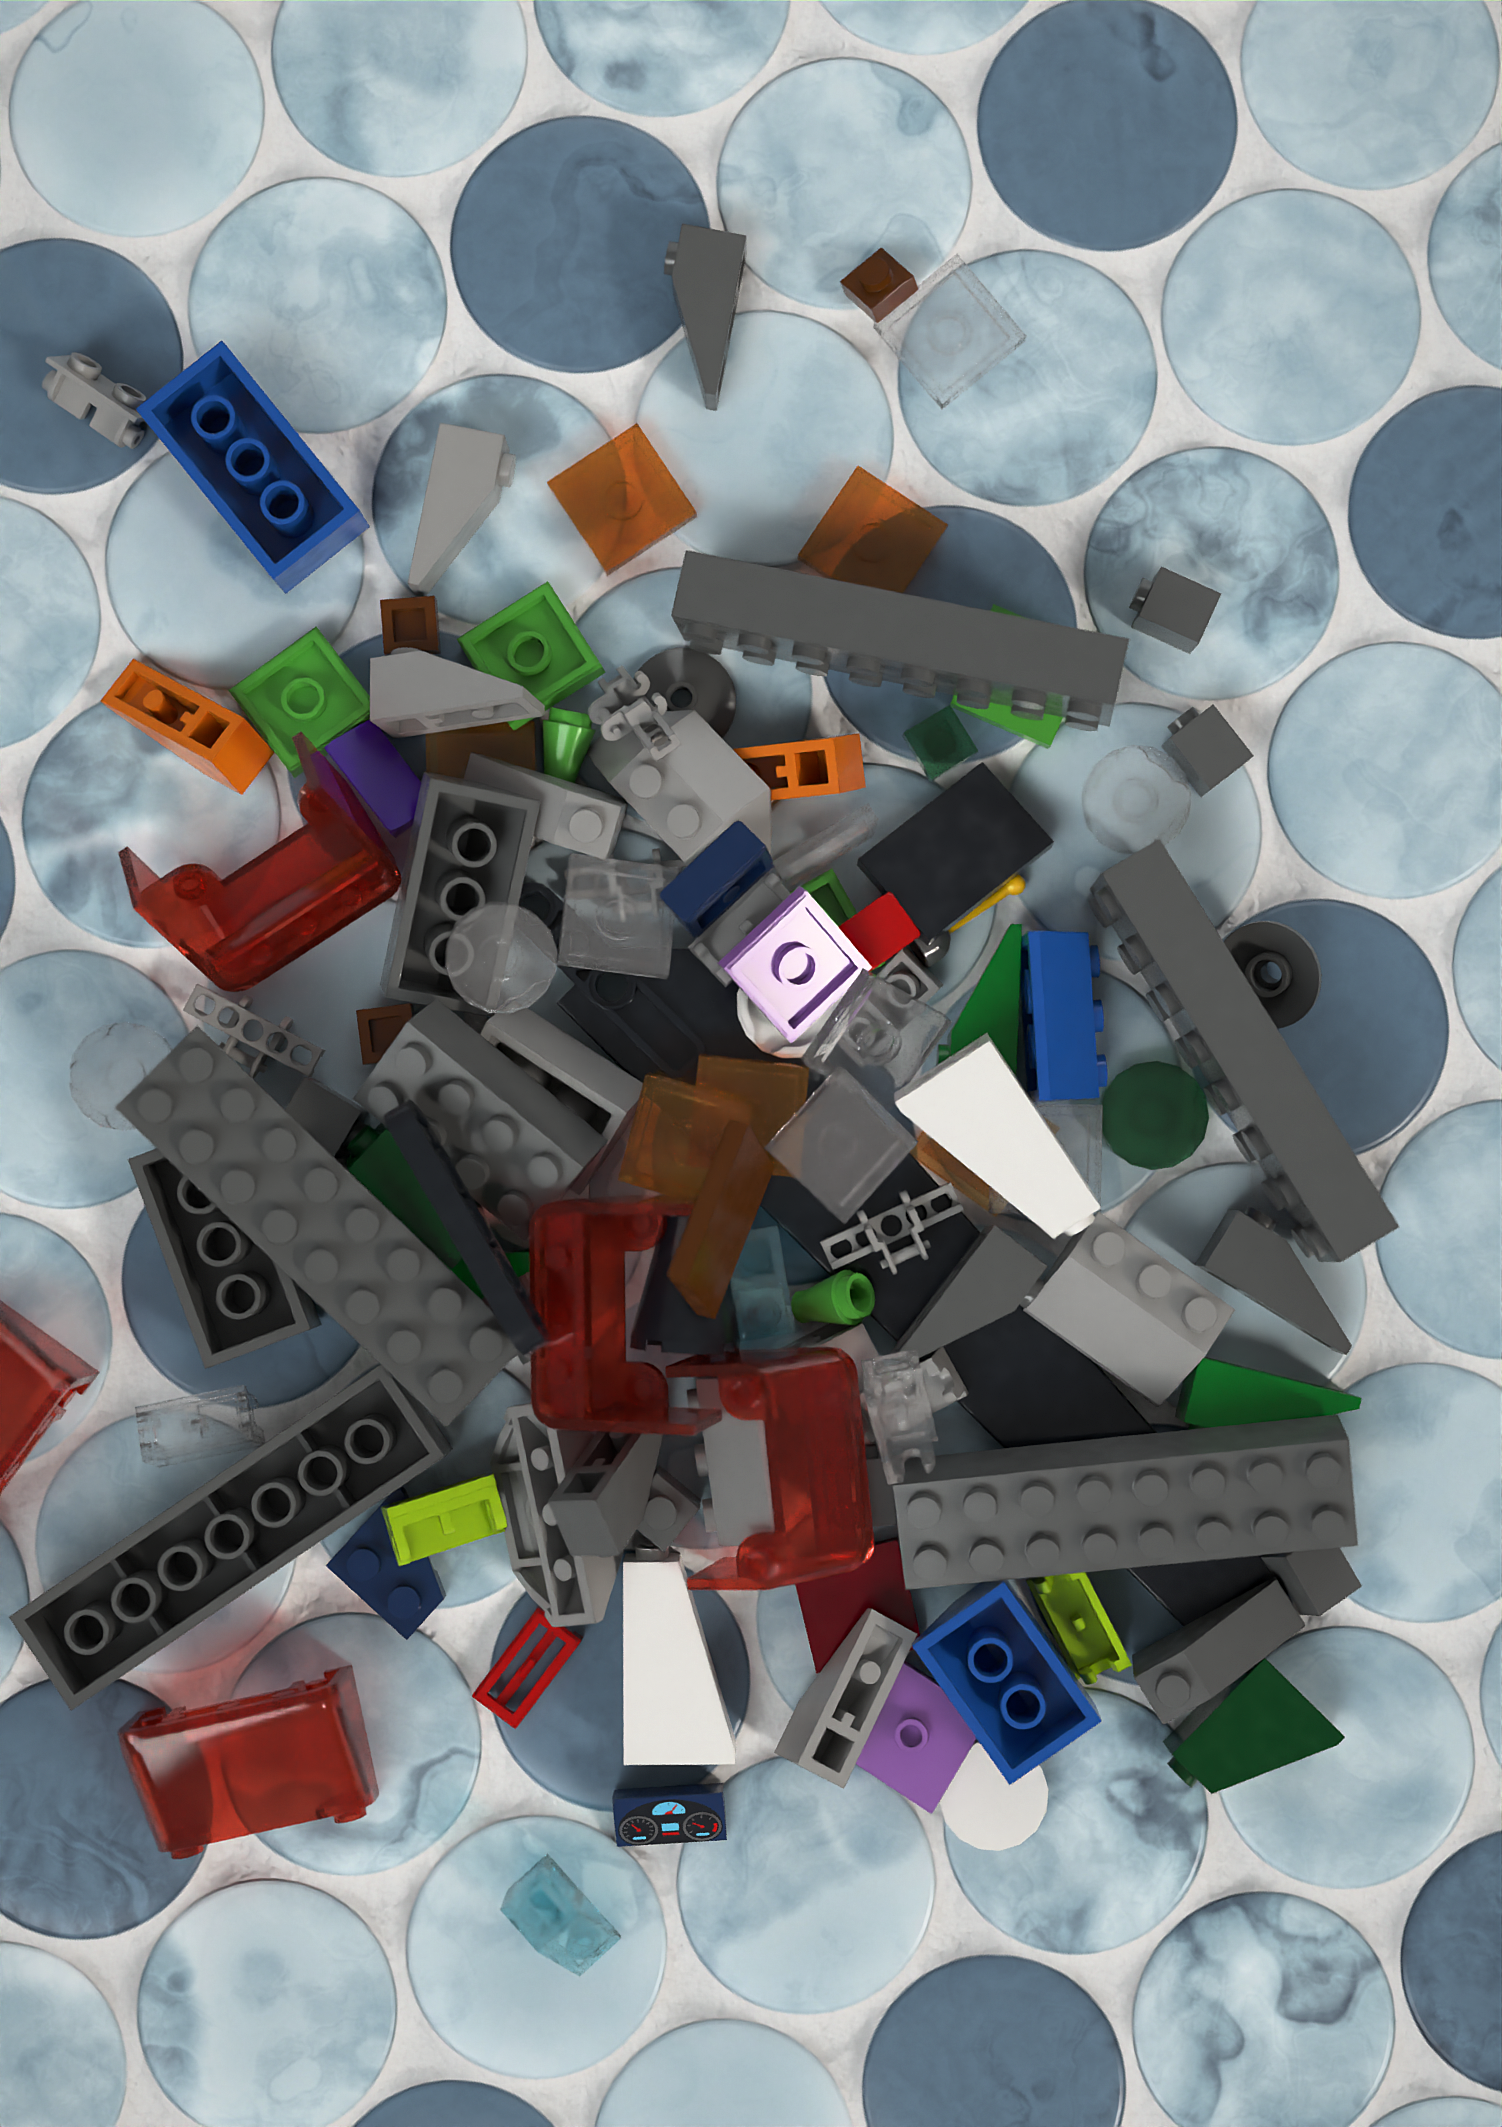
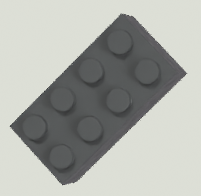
M438 999L431 1002L405 1024L353 1098V1100L386 1127L384 1115L405 1101L412 1100L428 1120L472 1198L524 1241L553 1212L608 1142L606 1138Z
M157 1148L128 1159L205 1369L322 1325L312 1298Z

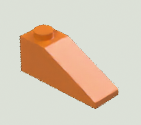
M132 659L100 700L107 708L197 770L243 795L274 754V751L245 718L135 659Z
M860 733L732 748L771 789V800L839 794L866 788Z

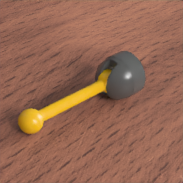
M1018 874L929 946L920 937L911 942L909 946L916 957L927 968L943 959L950 947V934L1009 894H1021L1026 885L1024 878Z

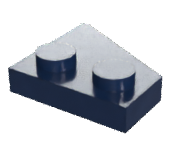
M401 1486L387 1497L329 1561L326 1567L407 1640L447 1595L439 1574L433 1568L429 1556L402 1566L397 1564L381 1507L409 1498L407 1490Z

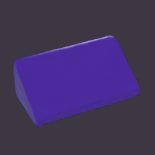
M369 719L324 746L334 762L393 837L397 838L413 825L421 781L378 726Z

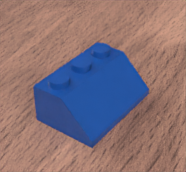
M1029 931L1022 936L1020 968L1026 1090L1033 1103L1100 1098L1099 1087H1107L1105 1054H1097L1095 1033L1103 1032L1104 1029L1103 1005L1101 999L1093 1000L1092 978H1099L1100 955L1097 945H1089V932Z
M1008 1580L981 1582L955 1600L912 1643V1647L1009 1785L1102 1722L1096 1704Z

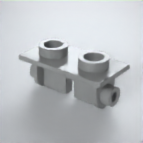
M73 352L71 355L46 358L45 362L57 370L50 371L42 383V388L48 391V399L80 420L86 418L92 405L95 406L97 410L89 424L91 428L120 448L127 445L134 449L139 445L144 436V431L139 428V425L145 420L136 408L147 400L140 391L124 383L115 384L101 374L102 367L96 361L83 354Z

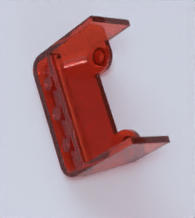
M302 732L293 736L292 739L308 781L302 786L297 797L300 812L308 824L241 868L221 879L213 870L205 865L185 864L160 878L128 847L118 852L133 909L218 988L225 991L240 992L254 987L391 898L401 885V874L394 856L352 788Z
M629 1195L566 1199L543 1204L534 1212L529 1224L530 1299L543 1319L551 1339L548 1344L531 1353V1405L535 1416L542 1424L556 1430L695 1436L722 1420V1409L669 1407L668 1384L661 1370L648 1362L626 1361L625 1251L640 1252L656 1246L665 1234L667 1215L690 1216L698 1196Z
M836 1347L740 1350L738 1354L725 1350L724 1355L695 1354L665 1366L666 1378L717 1376L719 1397L723 1407L730 1415L744 1421L763 1420L774 1531H760L745 1538L737 1549L736 1557H723L687 1578V1590H771L849 1573L869 1560L874 1550V1533L858 1372L849 1354Z

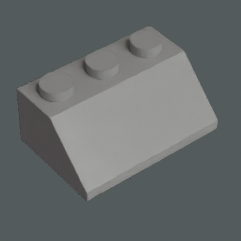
M512 999L487 1020L480 1035L608 1140L570 1189L580 1195L626 1131L650 1087L526 1006Z
M1097 1212L1094 1214L1095 1220L1087 1228L1073 1235L1043 1279L1045 1282L1043 1289L1036 1299L1023 1311L1150 1403L1159 1407L1205 1357L1235 1309L1102 1213Z
M761 1366L697 1375V1388L687 1390V1399L691 1423L700 1421L702 1423L704 1443L695 1444L694 1447L699 1478L709 1476L712 1498L702 1499L706 1532L717 1531L719 1546L776 1547L786 1545Z

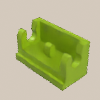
M484 1473L382 1506L381 1510L398 1566L505 1532L504 1528L507 1527V1521L494 1474Z
M1085 1572L1026 1579L1065 1660L1077 1679L1082 1678L1083 1682L1089 1685L1097 1682L1096 1675L1102 1671L1112 1668L1113 1671L1120 1672L1132 1666Z

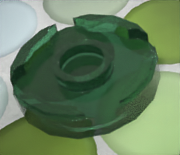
M1160 1061L1133 1064L1117 1074L1102 1092L1097 1112L1100 1134L1112 1152L1128 1165L1147 1170L1174 1167L1191 1157L1204 1140L1209 1121L1206 1096L1195 1078L1176 1065Z

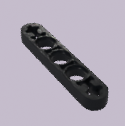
M409 1099L384 1115V1119L392 1137L514 1347L522 1356L526 1357L548 1344L551 1339L543 1319L422 1111Z

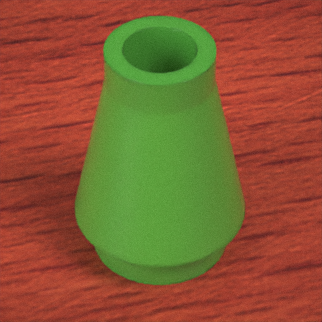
M550 707L548 720L543 719L544 774L576 783V778L596 732L595 729H591L592 721L588 714Z
M843 1270L806 1290L797 1291L792 1297L791 1309L794 1317L800 1323L821 1322L856 1325L873 1311L875 1295L873 1287L866 1276L850 1270Z

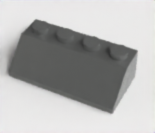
M424 771L380 986L386 998L429 1005L435 999H438L447 1008L490 1017L495 1014L541 801L483 783Z

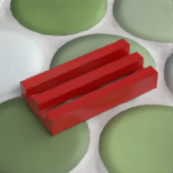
M539 1605L472 1694L473 1698L514 1729L518 1727L583 1639L576 1631L572 1632L566 1626L552 1627L544 1616L546 1611ZM541 1624L548 1629L498 1697L495 1698L489 1694L490 1689L537 1626ZM555 1638H560L565 1644L513 1712L505 1705Z

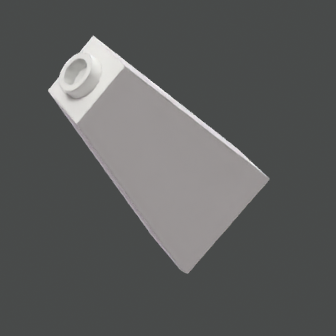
M987 1033L894 1093V1103L901 1113L1053 1239L1063 1232L1067 1236L1075 1235L1087 1228L1095 1220L1093 1213L1101 1209L1095 1194Z
M655 1544L638 1545L635 1547V1554H626L623 1561L624 1765L736 1764V1739L681 1554L669 1553V1547L663 1552Z

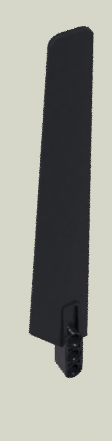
M535 882L523 884L515 925L575 983L556 1004L622 1070L650 1087L647 1094L712 1159L726 1125L731 1119L749 1124L775 1167L760 1207L830 1276L843 1270H850L866 1276L873 1287L875 1304L870 1316L898 1342L981 1232L961 1211L918 1232L921 1242L928 1240L931 1246L925 1249L929 1258L927 1260H924L920 1254L895 1265L897 1273L893 1275L889 1266L884 1269L882 1268L879 1261L884 1260L885 1257L882 1250H879L833 1270L820 1241L859 1224L860 1220L856 1212L864 1210L867 1219H870L902 1204L900 1192L906 1190L911 1200L940 1187L821 1051H817L804 1058H779L761 1051L745 1035L737 1017V993L739 986L734 981L725 987L689 949H610L551 889ZM531 895H541L549 901V914L540 923H527L521 917V904ZM579 933L588 940V953L579 962H566L559 954V944L566 935ZM616 971L622 973L627 978V992L617 1001H606L598 994V981L605 973ZM946 1193L931 1200V1207L937 1213L950 1208L952 1205V1200ZM923 1205L914 1207L920 1221L926 1219L927 1212ZM906 1211V1219L909 1223L912 1224L909 1215ZM888 1215L881 1221V1230L887 1236L897 1235L902 1228L901 1220L895 1215ZM865 1231L856 1234L855 1238L859 1246L865 1247L870 1244ZM911 1234L886 1246L890 1254H893L914 1244V1240ZM844 1239L831 1245V1254L837 1259L850 1254L852 1251L851 1243L849 1240ZM1021 1305L1015 1311L943 1346L969 1393L957 1402L1003 1448L1157 1433L1094 1361L1024 1312V1308ZM1264 1555L1125 1568L1183 1627L1273 1578L1261 1558Z

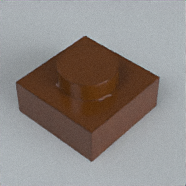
M882 247L840 281L845 295L877 324L919 290L914 275Z
M435 596L380 600L385 656L391 655V651L397 648H415L432 655L441 654L438 605Z
M408 1003L356 1010L363 1065L378 1064L405 1024L415 1016L413 1004Z

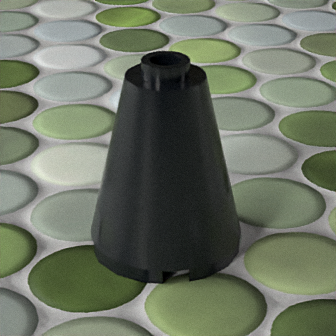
M676 1204L675 1215L663 1216L630 1334V1348L646 1351L647 1340V1345L661 1346L662 1353L724 1355V1349L734 1354L740 1352L741 1338L731 1282H729L714 1320L696 1314L667 1274L694 1205Z

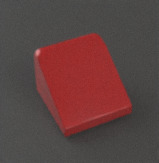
M887 891L838 927L872 966L867 974L920 937L918 928L890 891Z

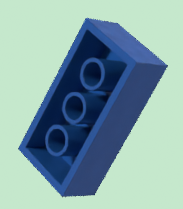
M222 340L136 408L150 428L285 594L370 527L358 507Z

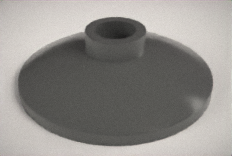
M674 648L656 654L641 666L638 671L644 672L650 681V687L645 697L653 707L656 704L652 701V695L660 693L667 702L666 711L695 710L721 738L726 735L732 725L736 712V693L728 672L716 659L706 653L690 648ZM677 690H687L692 695V701L687 707L679 708L672 703L671 697Z
M1257 921L1238 928L1226 938L1224 944L1277 1029L1290 1026L1309 1013L1318 999L1322 974L1314 949L1299 932L1278 922ZM1269 962L1275 963L1280 968L1282 973L1280 979H1274L1269 975L1267 971Z

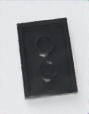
M982 762L858 858L857 866L882 895L890 891L918 928L920 938L929 946L1050 850L1054 841Z

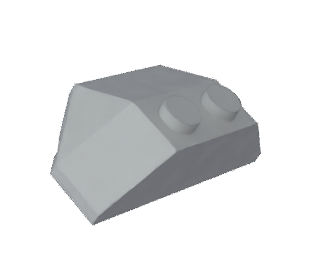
M695 710L666 711L662 716L675 732L682 745L658 761L654 760L633 731L616 741L606 740L601 735L589 747L588 757L606 780L687 865L692 863L736 821L743 822L766 845L772 857L771 789ZM658 724L648 726L644 732L647 734L654 731ZM663 737L657 740L654 745L659 747L665 744L669 738Z
M558 1399L507 1407L504 1416L506 1422L498 1436L490 1465L507 1521L504 1533L512 1571L530 1597L546 1611L544 1616L552 1627L598 1623L603 1620L624 1549L620 1555L605 1558L598 1556H571L548 1503L550 1497L595 1435Z

